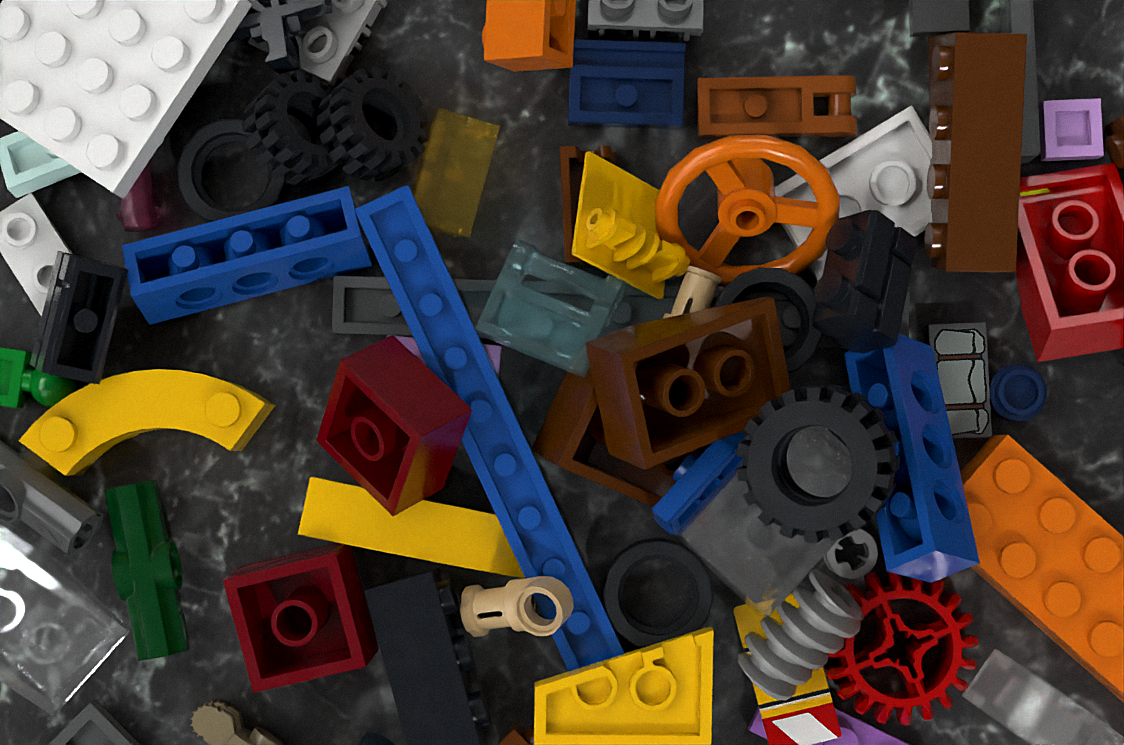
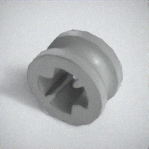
M863 529L854 530L845 536H848L852 543H862L864 545L865 554L864 556H857L861 563L854 568H851L848 562L837 561L835 558V549H843L838 544L843 538L833 541L830 538H826L822 549L823 559L827 567L836 575L848 579L861 578L875 566L878 556L877 545L872 536Z

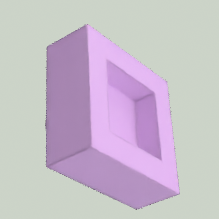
M1101 98L1049 100L1038 104L1041 161L1098 159L1104 156Z

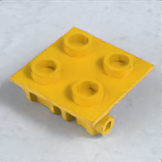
M588 151L585 153L571 254L661 300L664 296L665 280L674 275L677 277L684 275L690 265V258L685 255V249L677 243L670 244L665 240L661 241L656 232L655 199L659 190Z

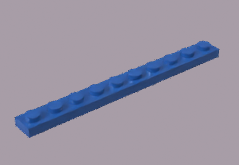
M410 186L401 187L354 209L427 367L473 409L461 441L525 578L539 576L554 577L562 581L571 592L574 604L572 614L552 634L568 671L625 654ZM533 593L544 619H554L557 612L553 600L543 593Z

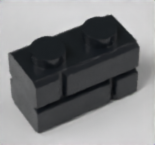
M869 209L839 218V221L831 227L826 237L828 251L823 274L814 290V297L817 301L811 326L828 337H835L837 343L853 353H864L891 347L897 343L912 270L911 265L914 260L918 240L902 227H894L895 222L878 210Z
M58 251L38 329L42 337L35 341L30 364L43 373L100 385L128 269L112 263Z

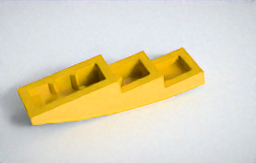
M313 476L309 479L298 535L525 579L495 513L424 499L399 514L392 516L361 486Z

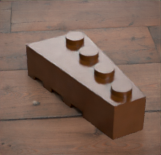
M955 32L928 37L929 132L932 142V159H930L927 174V193L929 199H931L932 222H929L926 226L924 243L926 256L932 257V267L950 272H1016L1027 34Z

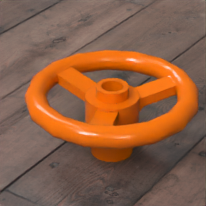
M732 135L693 149L669 170L655 199L656 232L660 240H665L670 244L677 243L685 249V255L690 258L689 266L706 270L721 277L719 284L721 286H727L738 275L759 267L782 268L798 276L824 255L827 250V234L831 227L839 221L840 195L827 167L802 146L769 135ZM760 158L790 167L809 183L817 202L777 197L775 195L773 173L769 166ZM706 171L717 186L719 223L700 251H697L688 244L678 225V204L687 185ZM774 222L812 228L806 241L785 257L762 265L732 266L722 263L740 237L759 235L768 230Z

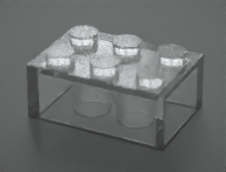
M810 426L797 432L791 439L787 450V465L793 480L800 488L815 496L831 497L840 493L848 485L852 474L851 455L848 448L830 431L821 426ZM743 461L737 468L743 466ZM735 469L674 537L688 550L698 556L706 567L758 615L769 617L839 539L831 541L830 538H824L818 543L804 542V536L796 535L790 539L780 535L781 527L775 523L766 526L757 518L762 511L756 503L748 506L743 494L749 492L746 481L738 482Z

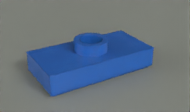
M741 431L713 442L701 456L697 453H692L678 467L673 475V480L676 483L651 509L656 523L671 536L673 534L676 535L741 464L743 457L736 455L739 442L746 440V436Z

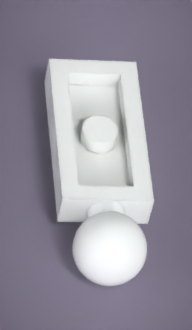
M29 193L0 212V253L42 316L57 252L73 253L37 197Z

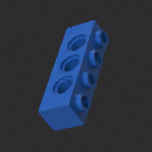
M346 186L121 245L125 267L128 269L127 277L132 299L149 325L371 267L372 263L364 231L354 211L357 207L350 187Z
M899 334L895 346L864 353H853L851 351L844 353L851 392H859L867 397L869 400L866 403L874 410L880 408L887 417L884 420L889 431L894 430L898 443L894 444L895 455H900V469L895 472L894 477L897 483L893 493L885 501V506L876 515L887 572L932 583L979 564V556L933 347Z

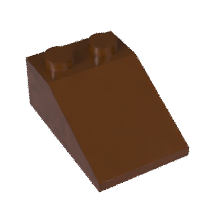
M768 296L635 324L585 343L609 454L644 470L743 431L750 418L759 415L761 412L760 407L769 400L781 396L782 393L791 391L774 298Z
M579 345L531 450L563 469L654 507L676 483L673 480V475L681 463L692 453H697L701 456L712 443L645 470L610 455L586 348ZM713 494L690 518L689 523L699 526Z

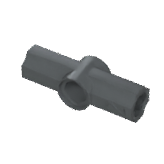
M0 440V521L12 523L20 519L65 553H72L74 555L80 553L89 545L95 533L101 528L103 514L60 484L55 468L33 451L26 449L21 453H17Z

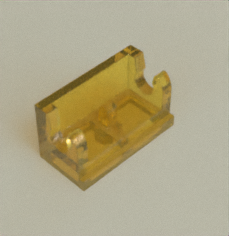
M441 108L435 111L428 131L430 132L429 140L424 145L426 148L422 153L412 193L430 230L458 238L459 236L470 238L500 126Z

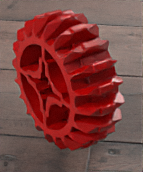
M870 571L864 575V581L868 588L867 593L863 594L852 583H848L844 588L860 606L864 617L874 608L876 614L873 616L877 626L876 635L871 642L860 647V652L855 654V636L852 638L844 637V647L835 654L828 653L829 658L838 657L839 661L829 665L824 670L825 675L830 680L839 679L844 676L847 677L838 686L836 694L842 700H845L859 691L854 701L853 709L860 715L868 712L876 702L874 715L875 720L879 723H887L893 707H895L898 722L904 726L911 724L912 707L916 706L918 713L924 720H931L934 718L933 709L930 701L933 699L946 709L953 706L952 698L945 692L949 685L963 692L968 689V683L956 676L959 667L967 670H975L977 667L976 660L962 655V648L978 646V637L970 634H960L959 631L974 621L973 616L968 612L951 614L962 601L960 595L955 592L949 593L938 600L944 588V581L941 579L932 583L928 582L922 590L923 580L906 577L905 584L902 585L901 575L886 571V585L882 586L876 573ZM901 598L917 600L931 611L936 621L929 624L919 623L906 626L901 620L899 613L894 611L890 600ZM892 628L898 630V634L907 639L910 635L915 637L910 639L911 642L903 647L905 664L899 661L900 658L891 652L887 656L883 654L887 652L886 649L894 645L892 637L894 631ZM942 638V652L939 662L933 673L923 682L922 679L925 676L921 666L922 657L929 648L939 644L938 639ZM885 666L894 667L898 677L904 681L907 690L892 692L877 689L869 685L859 671L869 667L874 669Z

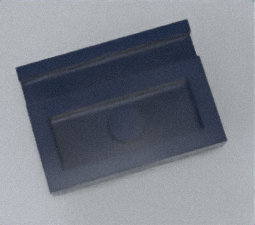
M574 39L573 68H570L568 126L682 129L685 43Z

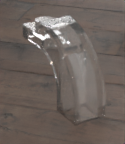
M997 649L993 650L968 686V689L962 695V697L1030 745H1124V737Z

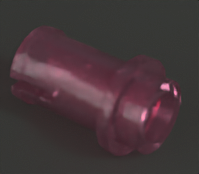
M150 160L124 199L119 197L121 211L116 213L117 221L123 222L124 231L126 232L147 231L159 226L158 217L162 215V208L155 206L149 167L151 166Z

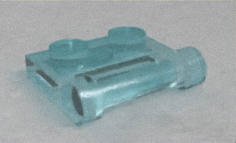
M519 239L509 253L475 330L480 336L585 378L590 367L585 343L604 336L613 314L622 301L626 290V281L608 275L606 279L595 276L537 253L535 245ZM527 274H531L591 298L595 302L589 313L520 284Z

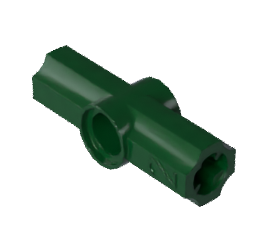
M157 480L104 490L116 550L112 552L111 558L113 579L119 597L127 603L138 661L165 657L189 650V637L179 590H181L183 585L181 561L176 544L172 539H168Z

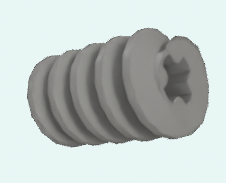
M813 569L809 573V579L816 591L813 593L802 585H797L792 589L793 596L800 607L796 608L789 602L780 601L776 605L777 612L784 622L781 624L772 617H764L761 620V627L768 638L765 639L755 632L748 633L745 636V643L752 654L749 655L741 652L737 655L738 663L744 673L757 687L776 700L786 701L796 692L797 685H803L811 678L812 669L818 670L827 663L828 653L835 654L844 647V637L852 638L860 631V621L864 618L860 606L841 584L817 569Z

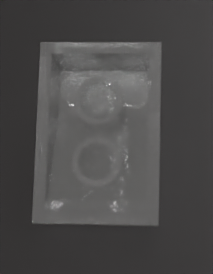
M0 521V681L54 717L128 635L130 630L120 618L37 542L12 524Z

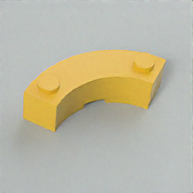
M166 369L133 371L102 379L100 385L91 383L68 395L36 420L19 439V442L65 476L83 475L100 456L115 445L140 433L153 430L179 429L209 438L230 451H242L276 405L239 384L209 375Z

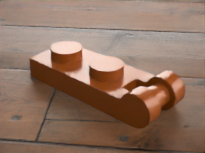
M856 77L697 79L698 139L724 138L732 135H769L772 137L824 136L828 138H845L858 135L857 117L851 116V97L857 95ZM813 97L828 98L829 115L814 116Z

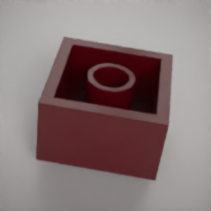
M391 335L340 360L316 441L392 516H395L443 489L473 409L395 336Z
M333 543L241 565L223 579L253 693L366 667L379 650L351 545Z

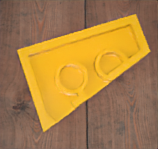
M709 626L534 682V745H711L713 628Z

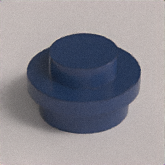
M1023 364L1005 366L993 375L989 383L990 405L999 416L1006 420L1025 421L1031 419L1042 410L1046 402L1047 388L1045 381L1030 366Z

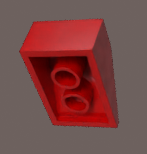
M1110 163L1020 178L1016 278L1022 314L1037 362L1124 348V187L1116 164ZM1046 188L1050 190V193L1020 196L1022 192Z

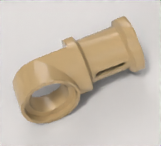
M539 576L513 579L508 581L506 586L484 589L478 584L467 586L461 595L460 614L465 630L471 633L473 637L487 635L490 629L512 627L513 630L518 632L527 631L535 636H548L553 634L569 619L574 604L569 588L562 581L554 577ZM533 593H543L553 600L557 612L554 619H544L535 612L536 604Z

